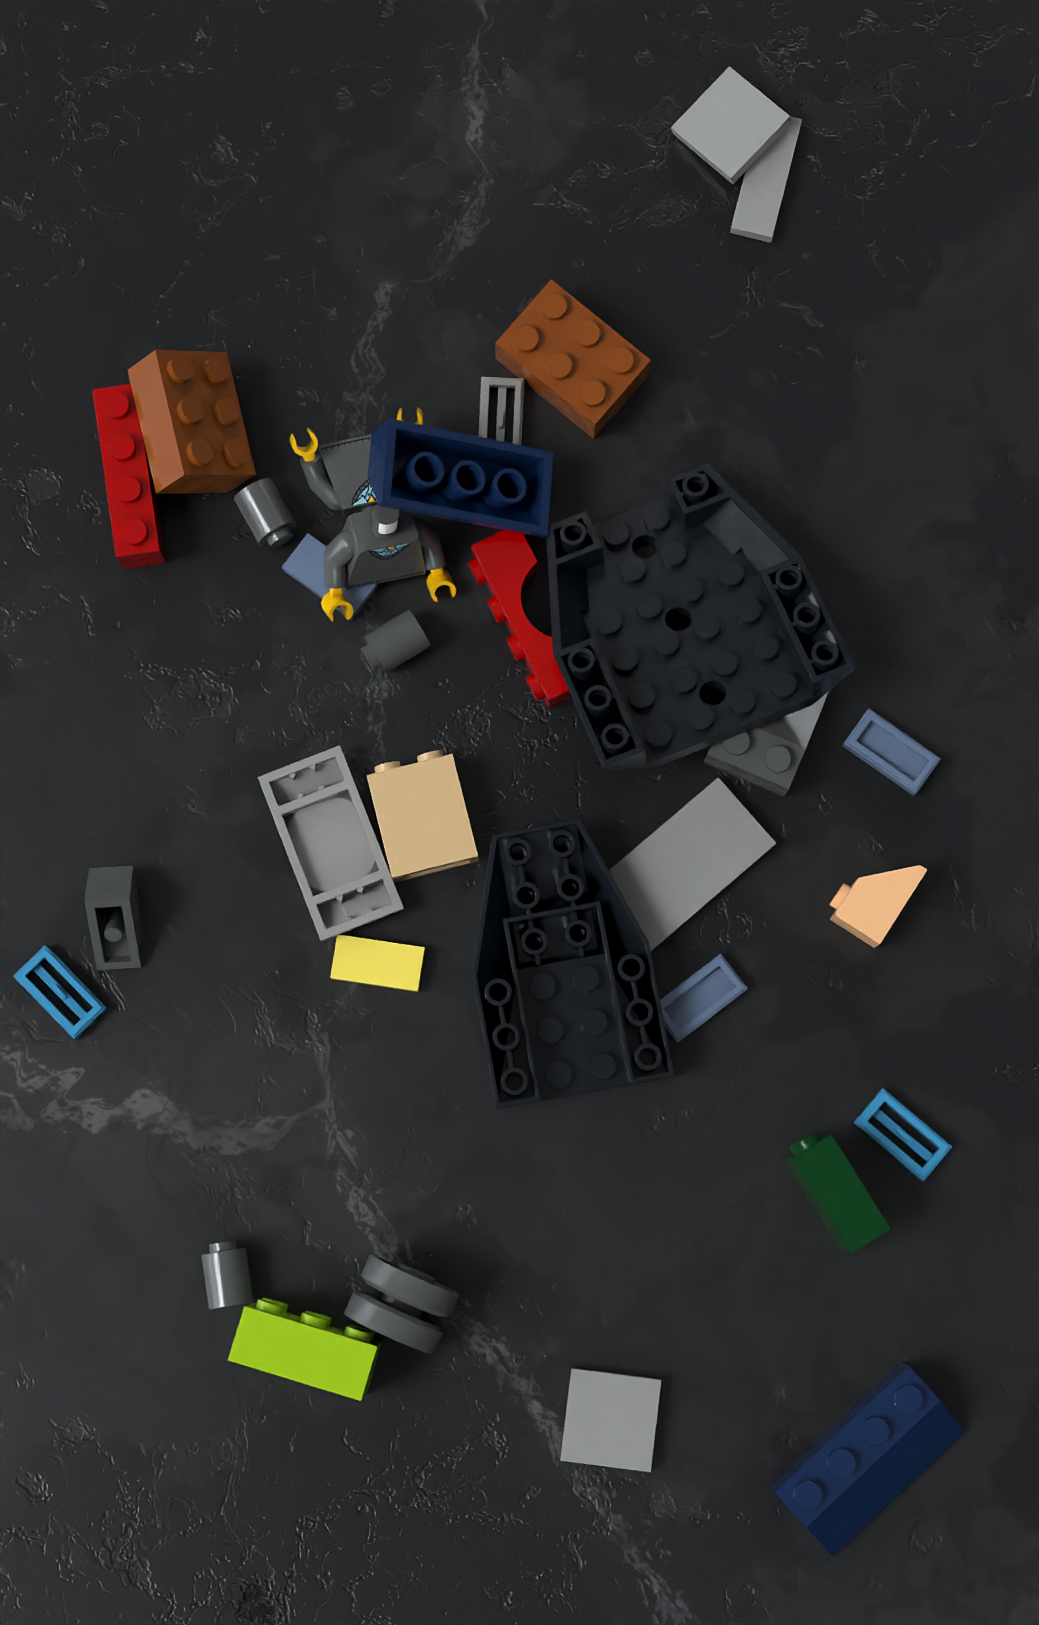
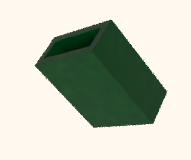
M817 1132L810 1133L789 1146L793 1154L784 1160L841 1252L852 1254L891 1230L832 1134L820 1137Z

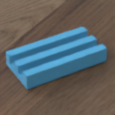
M46 945L13 975L75 1040L83 1034L82 1032L87 1027H90L95 1022V1019L100 1014L102 1015L108 1010L98 997ZM45 958L93 1007L88 1013L43 968L40 963ZM32 971L81 1019L76 1025L27 977Z
M884 1088L877 1093L872 1102L866 1106L861 1115L853 1122L921 1181H924L952 1148L950 1144ZM883 1102L937 1147V1151L934 1154L930 1153L879 1109ZM873 1116L927 1163L923 1167L918 1165L871 1125L868 1120Z

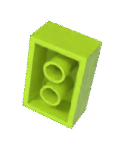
M266 1297L258 1299L257 1303L244 1306L228 1361L362 1401L366 1396L382 1345V1341L373 1339L374 1330L350 1323L349 1326H346L345 1330L330 1326L331 1317L308 1310L302 1312L301 1317L287 1313L288 1304Z

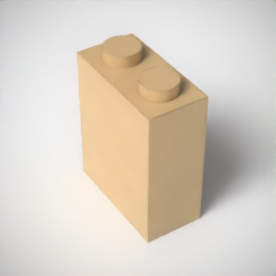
M442 750L431 751L417 756V763L401 766L400 761L387 762L374 767L375 773L366 775L394 883L479 862L453 754L444 756Z

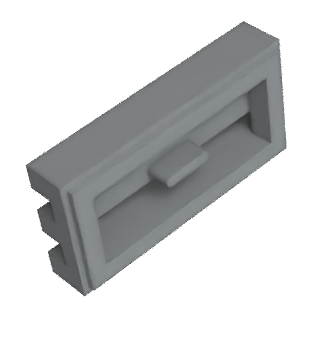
M481 377L478 437H488L490 387L498 388L496 440L505 441L507 388H515L513 444L521 445L524 378Z

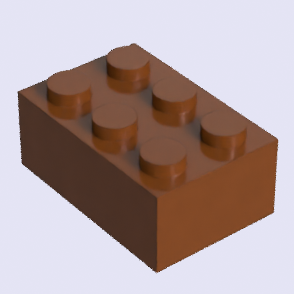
M552 279L495 343L497 361L518 378H524L525 384L593 439L647 379L650 371L651 360Z
M154 350L127 370L156 494L228 493L256 475L227 352Z

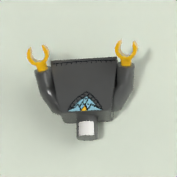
M417 407L418 420L415 424L422 425L423 412ZM402 408L399 409L397 414V420L403 421ZM307 428L311 441L305 447L297 446L293 434H291L289 438L290 444L295 453L302 456L300 464L310 489L331 510H342L344 518L347 519L348 516L354 513L374 509L378 503L368 478L371 434L318 445L314 432Z
M378 504L373 510L354 513L348 516L342 532L326 546L324 551L325 587L329 588L330 591L322 598L321 606L331 622L334 620L333 612L338 606H341L342 614L347 620H350L353 616V607L343 594L344 587L347 590L423 575L426 570L431 572L427 578V587L435 602H438L435 591L442 585H447L452 598L455 597L456 587L450 573L443 570L446 560L437 530L423 518L413 517L411 512L381 507Z

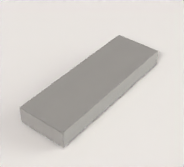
M791 117L792 123L745 171L730 233L771 243L802 119Z

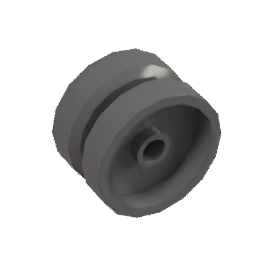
M370 1254L361 1277L366 1284L384 1294L381 1298L365 1291L353 1292L344 1315L395 1341L434 1355L444 1332L438 1324L421 1316V1313L425 1311L442 1318L450 1317L461 1294L435 1282L436 1278L401 1262L395 1264Z

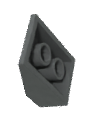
M829 692L809 707L711 745L703 763L784 797L790 788Z

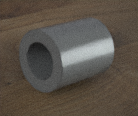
M264 478L253 482L236 494L234 501L259 545L269 544L271 548H276L285 544L294 536L292 530L297 526V522L271 478Z
M408 609L364 635L363 637L367 644L360 649L373 670L381 667L385 673H388L428 649L431 645L416 618Z
M236 1240L209 1244L210 1253L201 1255L209 1309L254 1302L246 1248L237 1249Z

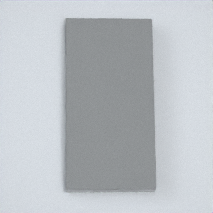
M718 777L611 868L609 872L649 941L650 951L652 952L774 847L776 842Z

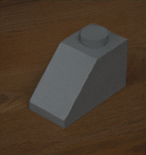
M134 867L89 868L84 903L97 970L141 968L140 909Z

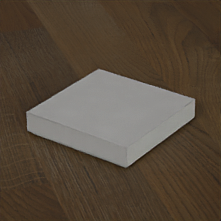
M729 66L676 121L671 130L673 135L729 182L734 184L790 126L792 121L785 111Z
M571 1368L560 1461L651 1472L662 1380Z

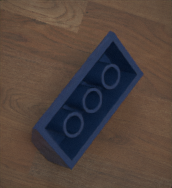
M390 418L371 434L368 478L379 506L545 538L548 536L554 452Z
M901 1362L783 1473L770 1488L833 1557L965 1431L941 1400L912 1368Z

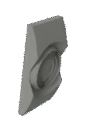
M340 745L258 777L321 942L404 910Z

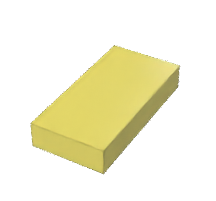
M338 935L330 978L333 980L419 992L425 947Z

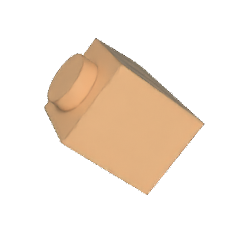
M917 865L859 877L853 882L851 887L843 883L829 904L836 909L830 920L873 948L877 947L888 933L927 869Z

